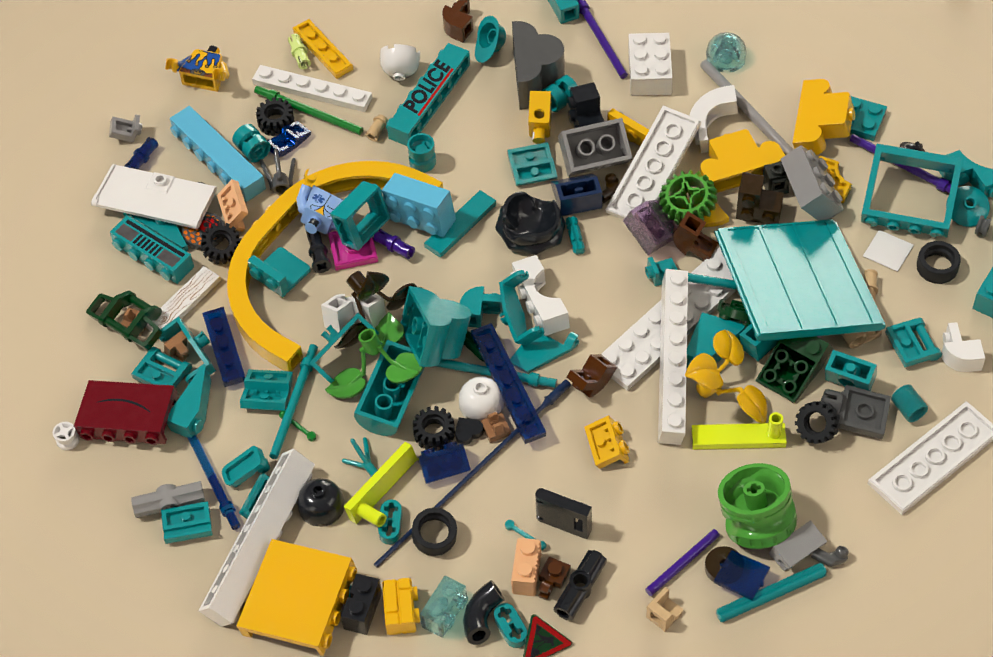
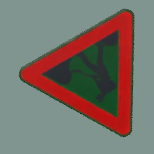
M533 614L530 619L523 657H549L570 647L572 641L539 616Z

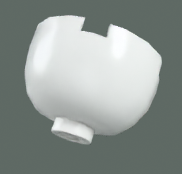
M394 44V48L388 49V45L381 48L380 65L387 75L393 77L394 80L402 81L416 73L420 62V51L416 52L415 47Z
M475 377L462 386L459 393V409L465 418L468 417L481 422V420L487 418L488 414L494 412L499 414L501 410L503 411L504 394L499 384L487 377Z

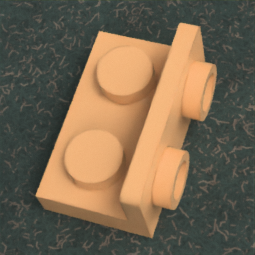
M231 179L218 193L217 197L225 224L228 223L230 224L229 228L234 226L236 230L243 232L246 229L243 219L248 214V210L239 182Z

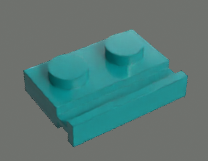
M208 501L161 510L165 544L213 535Z

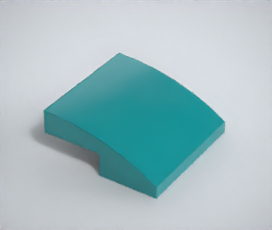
M548 142L507 150L516 186L558 178Z
M249 369L244 380L245 389L240 399V408L285 411L290 396L293 372Z

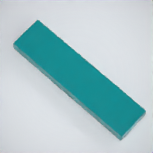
M479 190L455 213L456 220L444 237L436 234L432 235L424 242V247L441 258L496 206V200Z

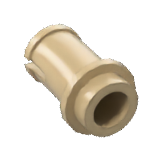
M381 114L375 116L371 127L365 133L366 137L371 141H377L383 129H386L388 119Z

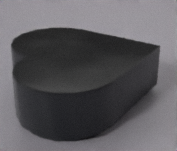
M458 418L455 437L459 444H470L473 439L480 438L483 435L482 422L475 419Z

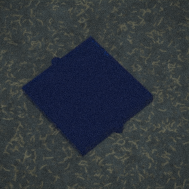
M731 550L725 562L720 564V571L714 579V584L753 601L759 588L764 586V579L770 567Z

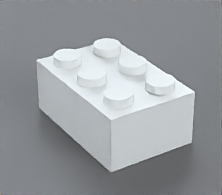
M669 33L629 34L628 54L631 96L672 95Z

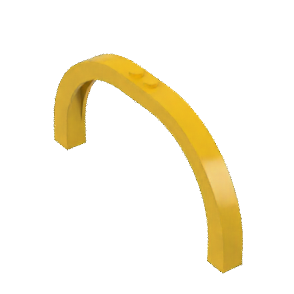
M358 161L339 164L318 171L316 181L311 183L310 186L313 187L315 185L333 195L343 191L354 190L362 181L378 185L382 190L394 173L443 188V182L401 164L382 161ZM316 172L309 175L308 177L314 178ZM304 179L287 189L272 205L267 207L265 213L258 220L254 221L252 227L244 235L233 254L227 278L228 298L233 318L244 340L262 358L278 368L290 372L302 361L301 346L271 329L256 314L249 300L251 275L247 260L253 255L260 258L271 243L299 214L296 199L301 185L305 183Z

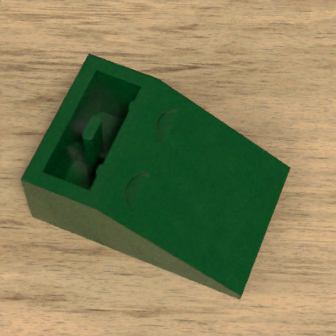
M817 336L781 339L755 381L795 403L822 369L833 347Z

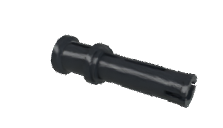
M306 231L310 244L308 253L313 260L312 269L316 273H324L331 268V261L327 258L328 249L322 243L319 231L314 234Z

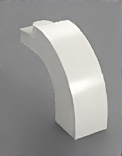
M734 85L719 87L709 91L694 104L689 116L701 120V125L694 136L696 145H700L701 153L709 151L707 131L710 124L719 117L738 114Z

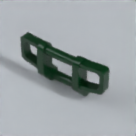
M125 291L114 298L101 293L86 310V313L98 321L100 325L110 327L123 335L127 341L134 342L147 351L152 348L162 334V330L152 322L160 317L162 309L156 305L151 306L139 299L132 291ZM103 302H109L100 316L95 314ZM134 305L141 309V311L128 328L114 320L123 307ZM149 324L153 328V332L146 341L142 342L137 337L146 325Z

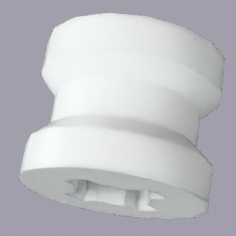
M61 422L53 429V437L56 440L57 446L62 450H71L79 443L78 433L70 422Z

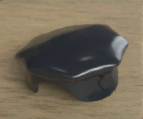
M515 192L501 206L495 230L501 236L508 249L537 255L561 244L566 221L562 217L555 200L543 201L528 195L526 192Z

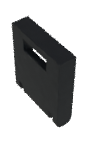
M543 488L537 489L535 493L536 519L539 522L588 539L592 531L591 506Z

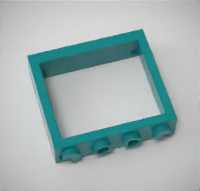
M877 143L862 209L861 222L869 223L871 226H886L890 230L902 229L908 230L912 234L924 233L930 234L934 238L936 236L948 238L963 158ZM880 161L952 173L953 179L944 222L870 209Z

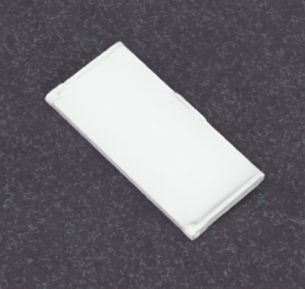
M113 164L97 193L94 195L91 205L198 229L216 194L217 187L161 173H152Z

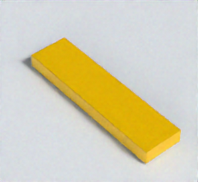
M310 19L293 27V33L300 36L305 46L336 79L353 70V65Z

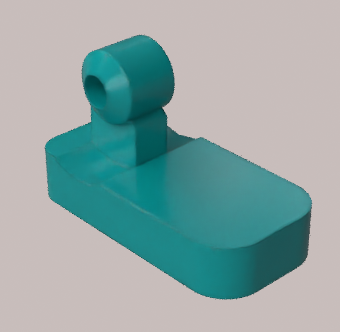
M251 446L223 467L222 476L226 485L236 488L252 477L257 471L259 473L269 471L270 465L268 459L264 457L262 449Z

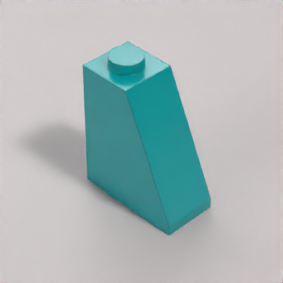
M702 312L687 347L686 368L701 353L709 354L718 363L722 358L713 347L715 334L726 329L733 333L740 341L739 334L745 329V325Z

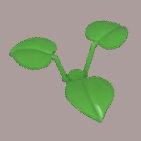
M390 312L375 327L380 333L378 336L375 330L371 328L365 329L359 334L358 338L363 346L359 349L361 352L362 371L360 372L357 368H347L340 372L334 378V381L325 388L329 395L346 399L354 397L364 390L367 385L363 378L366 375L365 353L377 355L381 352L386 360L392 364L386 370L387 379L392 383H405L422 372L423 367L419 366L413 353H401L394 361L383 349L387 340L398 343L405 334L403 325Z

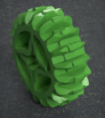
M690 169L688 174H685L681 170L680 176L673 173V180L667 179V185H662V192L659 194L660 207L663 214L667 215L670 221L675 219L677 225L681 223L687 211L704 220L703 216L710 217V211H715V203L718 201L716 196L717 190L714 187V182L709 180L707 175L702 176L700 171L693 174V171ZM687 193L689 194V197H690V198H689V199H690V203H688V200L686 199V198H687Z

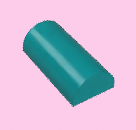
M390 340L386 341L383 348L394 361L401 353H413L410 347ZM382 353L356 407L354 418L361 427L369 432L381 436H392L396 434L425 367L415 378L405 383L395 384L387 379L386 370L392 364L386 360Z

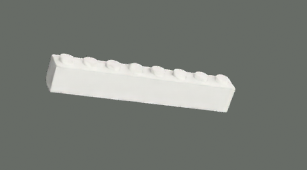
M666 269L662 280L658 443L681 445L685 436L686 425L685 373L687 367L688 271Z
M295 449L282 453L199 609L200 613L221 627L233 624L241 614L239 610L242 604L247 601L250 589L256 579L271 539L279 540L283 533L281 529L293 514L291 510L294 504L297 503L300 490L310 481L313 475L312 470L315 464Z

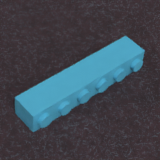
M190 105L170 117L172 126L170 130L176 138L179 137L188 150L192 149L198 160L204 161L208 169L212 173H216L224 185H227L231 179L238 181L245 202L266 190L264 176Z

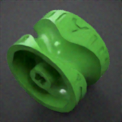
M754 463L738 467L722 479L718 487V498L722 515L726 518V532L729 538L736 544L751 549L769 548L785 541L794 532L797 526V514L792 499L790 479L782 469L770 464Z

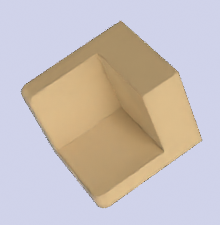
M665 587L647 606L646 618L666 632L681 616L683 609L669 598V589Z

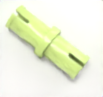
M292 34L291 37H288V42L292 48L291 54L296 58L300 69H307V65L309 67L311 65L307 56V48L302 44L298 34Z

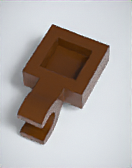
M548 557L539 574V581L542 582L538 588V591H540L538 597L548 600L554 587L561 589L571 570V565Z

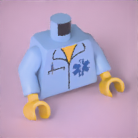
M307 169L304 174L305 183L301 185L296 199L298 211L302 214L300 221L305 224L306 231L311 234L317 231L328 234L331 230H336L330 213L343 200L315 185L310 187L311 183L316 181L318 173L316 171L314 178H309L307 176L309 169Z

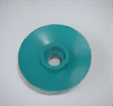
M972 186L958 187L951 219L964 227L977 226L980 216L983 215L986 219L989 214V200L978 188ZM948 196L947 201H946V209H947V204H948L949 196ZM966 201L972 202L973 206H968Z

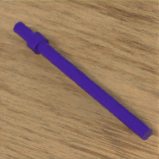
M577 0L579 3V13L584 16L620 78H626L627 72L589 11V5L585 0Z
M855 134L851 136L850 142L875 154L876 145ZM893 163L935 185L936 189L950 193L951 184L949 180L943 177L940 179L918 167Z

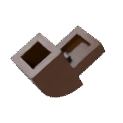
M458 0L454 2L452 8L445 5L442 11L445 33L462 43L473 31V17L468 15L470 13L469 0Z
M687 211L674 232L673 241L684 255L690 251L703 260L710 259L719 243L701 232L706 222Z
M590 354L583 368L580 370H570L566 378L572 382L574 388L583 392L588 397H593L606 386L618 367L601 354Z

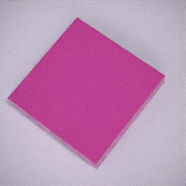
M337 231L328 233L336 271L378 262L373 236L357 251L343 245Z

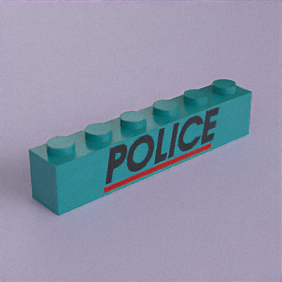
M450 43L440 50L438 57L429 65L425 75L419 78L416 87L408 93L404 103L399 105L393 118L388 120L386 129L390 140L407 146L411 136L421 133L470 66L469 50Z

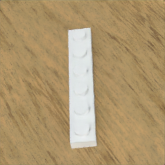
M263 65L259 66L252 78L253 85L361 112L366 111L372 100V92Z

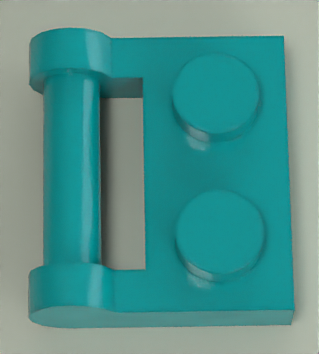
M919 317L886 327L885 333L904 368L928 360L935 361L942 356V352L934 345L925 329V322L922 318ZM912 330L917 331L927 350L923 351Z
M153 346L131 375L133 379L143 384L172 385L176 388L182 379L189 375L192 370V364L187 361L181 362L162 353L159 348ZM157 360H158V361H160V362H162V363H164V364H167V365H169V366H171V367H173V368H175V369H177V370H176V372H175V371H172V370H170V369H168V368H166V367H164V366H162V365H160V364H158V363H156V362H154V361H157Z

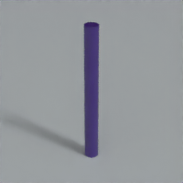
M715 529L710 531L645 589L647 594L653 596L720 536L718 531Z

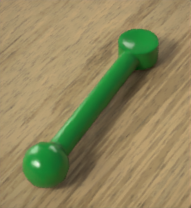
M280 411L279 417L283 419L285 411ZM292 419L291 424L307 435L308 441L316 439L315 432H309Z

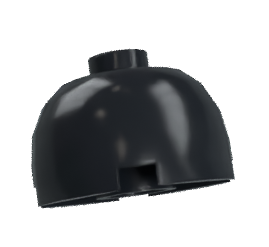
M317 478L310 480L299 492L297 505L300 516L306 523L312 526H318V524L331 525L344 512L345 502L343 493L338 485L329 479Z

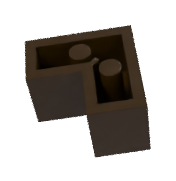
M743 172L738 192L736 219L764 223L766 225L779 224L784 193L764 190L763 175Z

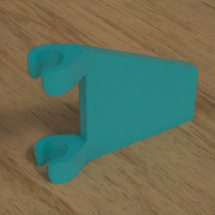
M571 332L564 344L543 335L527 346L521 345L511 357L509 363L528 374L575 349L579 344V335Z

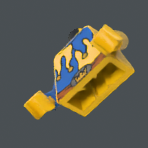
M214 45L209 46L207 51L196 49L182 61L174 58L166 59L165 69H172L174 73L179 71L182 85L218 92L221 81H225L230 76L227 64L223 62L222 55L219 54V48Z

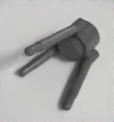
M275 149L274 158L277 173L274 174L273 178H271L263 159H260L259 162L269 182L270 191H274L276 194H283L293 186L296 159L292 158L289 176H287L284 172H281L278 150Z

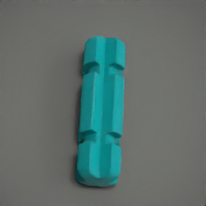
M575 216L567 217L566 226L571 245H573V252L576 255L583 254L585 246L582 241L583 238L578 220Z

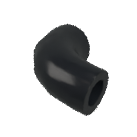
M490 580L476 591L466 606L463 627L465 636L470 644H481L490 637L491 632L487 623L488 616L497 605L505 601L500 589L493 580Z

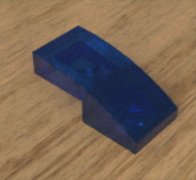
M299 121L282 127L280 135L267 140L271 146L270 152L274 154V150L277 149L279 158L288 154L302 144L311 135V131Z

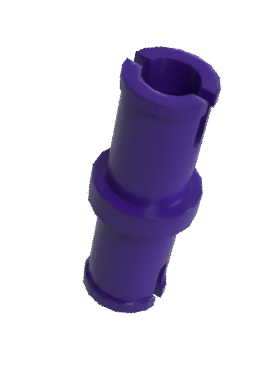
M379 229L373 236L375 242L384 245L388 251L396 252L406 259L412 258L415 253V248L401 241V238L397 235L392 236Z

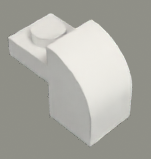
M948 323L946 332L943 333L944 345L941 358L944 363L960 372L982 371L985 355L981 340L962 341L958 323Z

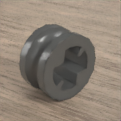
M981 215L975 229V234L982 233V236L986 237L992 218L985 219Z

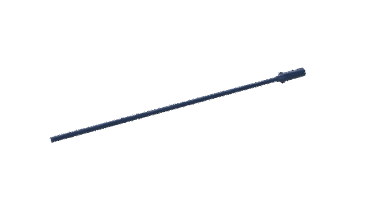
M565 379L548 396H545L542 405L434 507L440 508L545 407L553 405L571 386V383ZM412 528L374 563L375 567H378L412 535Z

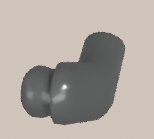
M838 546L835 551L830 553L818 548L812 553L811 558L832 567L845 563L848 559L849 551L844 546Z

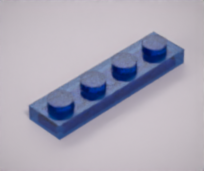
M224 307L203 312V318L224 387L244 382L245 374Z

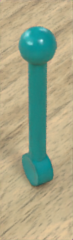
M513 520L505 522L507 530H514L525 538L535 539L515 526ZM541 541V550H544L546 543Z

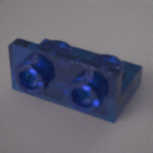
M455 441L443 445L444 449L436 452L434 448L421 451L422 456H419L417 461L420 464L425 484L471 471L463 444L457 445Z

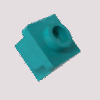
M649 257L645 267L646 276L648 279H652L654 286L662 285L666 269L678 270L672 258L654 262L653 257Z

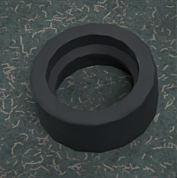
M944 241L929 242L921 248L918 254L917 271L926 281L937 284L950 282L958 273L961 263L960 254L954 246ZM939 255L948 259L951 267L936 269L927 264L925 259L929 256Z
M436 507L428 508L418 513L412 525V539L417 549L431 556L443 555L451 550L457 537V524L451 513ZM431 520L441 521L448 527V537L440 543H429L421 537L420 530L422 525Z

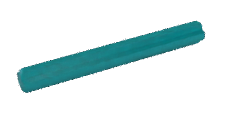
M822 563L813 565L717 608L716 615L720 622H725L825 577L827 570Z

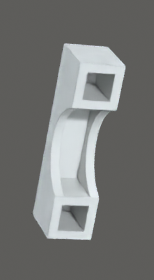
M537 255L512 262L513 272L510 275L519 270L528 271L529 278L518 285V292L520 298L526 300L525 304L528 313H533L535 326L544 328V336L570 328L568 311L561 298L546 297L538 292L546 282L544 268Z

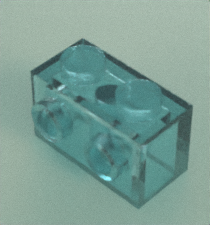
M444 576L420 613L422 628L443 638L447 630L452 628L460 610L464 609L467 604L466 586Z

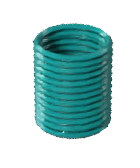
M907 384L900 387L891 397L892 402L908 422L919 420L928 411L927 404L912 385Z

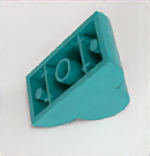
M409 286L400 323L404 327V336L419 366L434 367L441 363V359L459 358L472 314L470 309L458 302L440 299L429 290Z

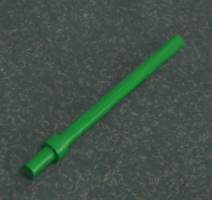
M258 85L254 89V93L266 97L269 101H272V98H276V101L282 98L283 102L287 100L292 105V108L356 134L361 135L363 133V127L280 95V92L276 90H268Z

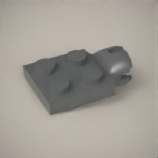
M848 385L845 386L842 392L825 389L821 401L831 404L832 408H836L838 411L836 412L840 416L838 423H841L839 429L883 439L891 396Z

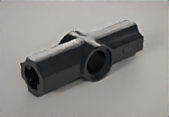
M588 550L577 570L573 571L570 575L569 583L553 609L559 617L565 620H573L583 601L590 596L593 584L607 563V558L600 552ZM584 583L585 586L578 587L575 584Z

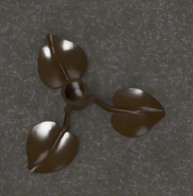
M356 271L346 281L354 291L351 295L355 299L360 315L364 318L365 315L360 301L367 300L377 293L389 302L386 306L388 310H397L405 305L409 286L417 287L415 283L406 284L399 288L393 297H388L381 292L389 282V277L386 274L367 271L365 278L361 271ZM362 322L355 324L334 348H346L358 343L359 334L368 328Z

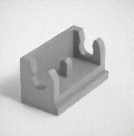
M810 520L793 532L785 541L773 546L769 555L782 570L786 571L826 544L827 540Z

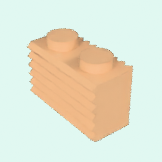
M517 538L511 578L513 594L536 595L542 556L541 541L538 539Z

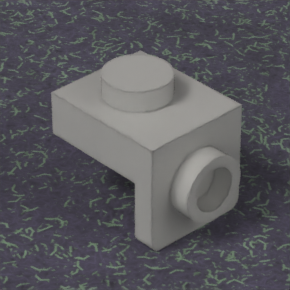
M136 114L133 121L112 116L109 137L134 142L136 136L140 135L142 131V123H139L140 115Z

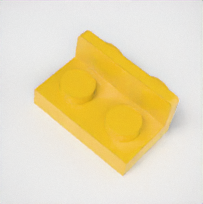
M608 415L584 427L595 465L599 469L618 460L623 461L625 464L630 462L628 458L630 450L622 438L621 434L624 431L619 421L615 422Z

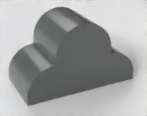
M512 21L519 110L529 109L530 91H542L565 75L564 45L559 38L553 35L538 34L535 27L527 22Z

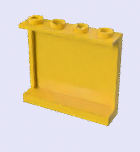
M271 539L237 623V628L246 637L252 638L254 633L317 649L318 653L324 656L326 648L328 649L332 643L333 629L340 622V611L349 597L350 584L354 582L357 574V568L352 558Z

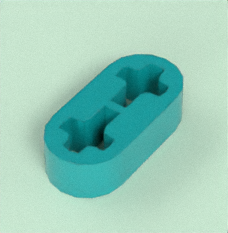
M390 499L381 505L380 512L384 513L387 519L382 527H378L380 540L388 545L394 544L399 540L402 525L401 504L396 500ZM390 508L395 509L392 518H389L388 514ZM388 526H392L393 532H391V536L386 535Z
M508 603L499 604L494 610V620L505 641L513 648L524 646L527 639V629L512 605ZM502 612H505L506 615L509 614V623L504 617H501ZM513 628L517 634H521L520 639L512 637Z

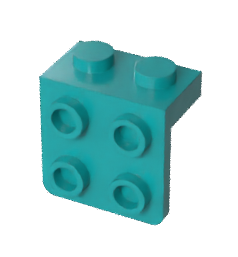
M282 247L277 248L264 261L254 255L247 260L250 275L281 297H284L310 272L308 264Z

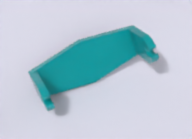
M519 270L499 282L503 312L499 316L503 317L500 319L501 322L509 326L514 342L527 346L543 336L545 332L544 328L540 329L539 326L527 330L525 314L515 287L527 280L529 273L528 271Z
M359 313L339 333L330 325L327 330L331 334L329 335L326 331L321 334L329 343L311 360L310 364L330 383L334 379L316 362L357 319L368 329H374L377 336L380 334Z
M179 316L161 328L162 334L158 338L161 342L167 341L180 331H183L204 364L201 366L206 368L209 376L216 371L202 349L211 343L203 331L194 337ZM201 366L186 377L185 381L187 384L191 382Z

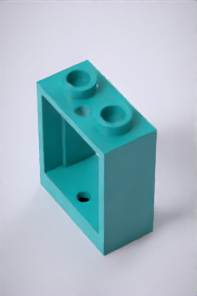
M362 181L330 213L342 244L357 251L391 218L388 206L382 196L381 188L376 184ZM367 202L370 212L355 225L352 216Z

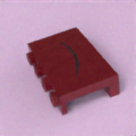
M89 380L73 427L80 438L88 441L98 439L107 442L125 441L131 444L136 442L150 445L166 444L167 438L164 435L167 419L172 405H175L180 396L175 386Z

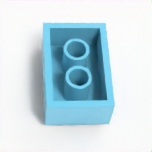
M394 173L382 189L383 198L388 206L391 217L390 220L393 222H399L411 228L426 231L431 235L436 234L444 237L456 220L449 190L398 173Z

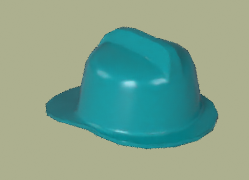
M494 16L485 17L478 27L475 58L480 63L488 61L494 52H498L506 41V31Z

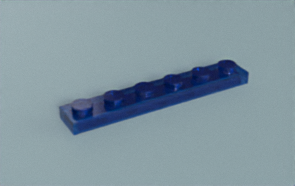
M492 323L471 330V336L492 379L500 389L503 401L524 443L527 444L545 437L546 430Z

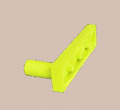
M774 412L769 416L768 423L692 425L691 427L693 450L786 448L787 444L785 423H783L782 414Z
M404 442L344 505L350 521L358 524L363 518L377 527H382L385 524L386 515L373 507L418 460L411 444Z

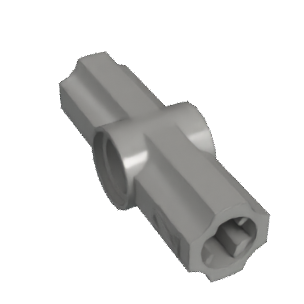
M198 481L177 487L173 484H164L158 487L156 492L131 497L135 518L161 513L163 509L205 502L202 483Z

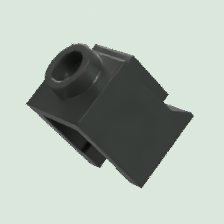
M782 162L764 165L763 185L765 190L783 192L784 194L789 193V179Z

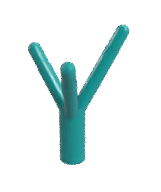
M352 438L350 442L363 463L348 459H342V462L364 468L372 477L378 470L371 462L367 438H363L365 455L355 439Z

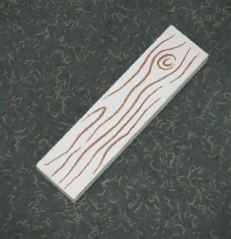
M203 266L161 307L162 314L157 320L152 322L161 329L178 316L182 319L221 281L220 276ZM147 324L146 328L153 332V328Z

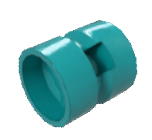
M568 75L562 76L554 84H550L542 90L551 91L553 112H558L567 105V97H570V88L578 86Z
M252 124L242 125L233 134V143L250 162H259L260 159H264L270 152V143Z
M425 133L411 136L407 142L410 167L423 173L432 170L436 165L433 138Z

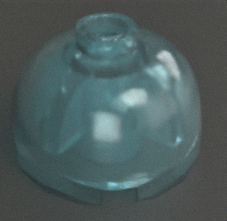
M723 32L715 35L709 41L706 57L719 72H723V70L735 72L746 61V46L738 35Z

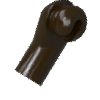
M609 173L605 176L606 189L602 191L603 203L613 197L619 186V180L614 173Z

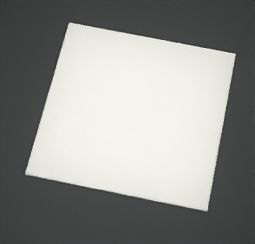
M879 230L863 257L898 271L914 245Z

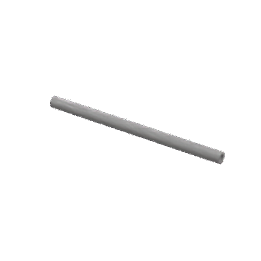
M709 60L702 61L700 67L719 87L731 85ZM735 89L737 106L770 141L778 143L785 155L793 151V148Z

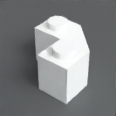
M345 294L335 295L321 305L324 327L328 328L332 325L338 333L359 313L353 296L345 297ZM374 294L369 299L360 301L366 320L375 328L386 315L384 299ZM357 319L355 323H361V321Z

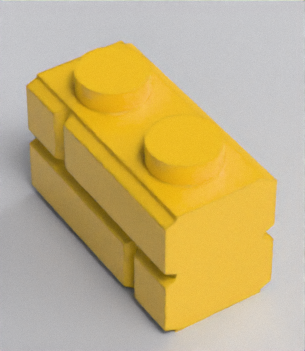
M410 578L384 580L382 587L387 635L415 633L416 623H420L419 608H414V601H419L417 586H412Z

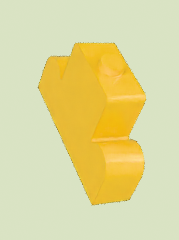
M825 79L803 80L792 142L794 149L802 145L807 150L811 149L815 155H819L826 149L825 139L846 138L850 136L851 124L855 120V109L849 92L832 93L830 83Z
M747 129L710 139L708 151L710 159H706L701 163L700 172L702 176L707 175L709 180L714 182V187L717 193L739 187L743 172L763 175L764 165L781 162L780 159L785 154L779 144L774 141H765L760 147H757L750 132Z

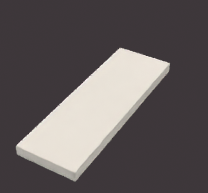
M662 106L606 207V213L645 228L660 201L659 194L662 192V185H667L666 180L672 179L673 173L678 168L701 125V120Z
M966 401L872 476L867 484L903 515L993 441V423Z

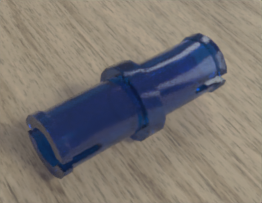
M148 137L142 146L133 152L134 155L124 167L139 169L143 163L148 162L149 156L158 147V142L154 138Z

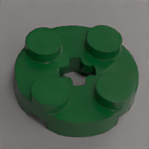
M726 299L719 300L717 310L720 312V318L725 320H732V318L741 320L740 323L745 326L751 324L742 301L732 300L731 304L725 303Z

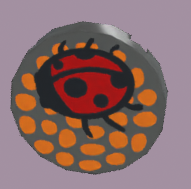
M206 212L198 229L183 226V238L188 246L198 250V248H201L202 234L205 232V229L208 226L211 228L213 223L218 226L219 222H222V226H225L224 222L216 214ZM224 237L214 238L212 241L213 246L219 245Z

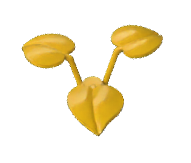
M726 329L717 332L713 338V347L716 353L725 359L724 363L717 369L715 359L709 354L701 353L690 362L685 377L697 382L696 390L703 398H708L714 393L719 396L724 393L739 392L737 401L742 410L755 421L765 423L767 420V402L765 396L757 387L747 385L744 389L741 387L722 389L723 379L719 373L729 362L735 366L740 365L744 359V350L739 339L733 333Z

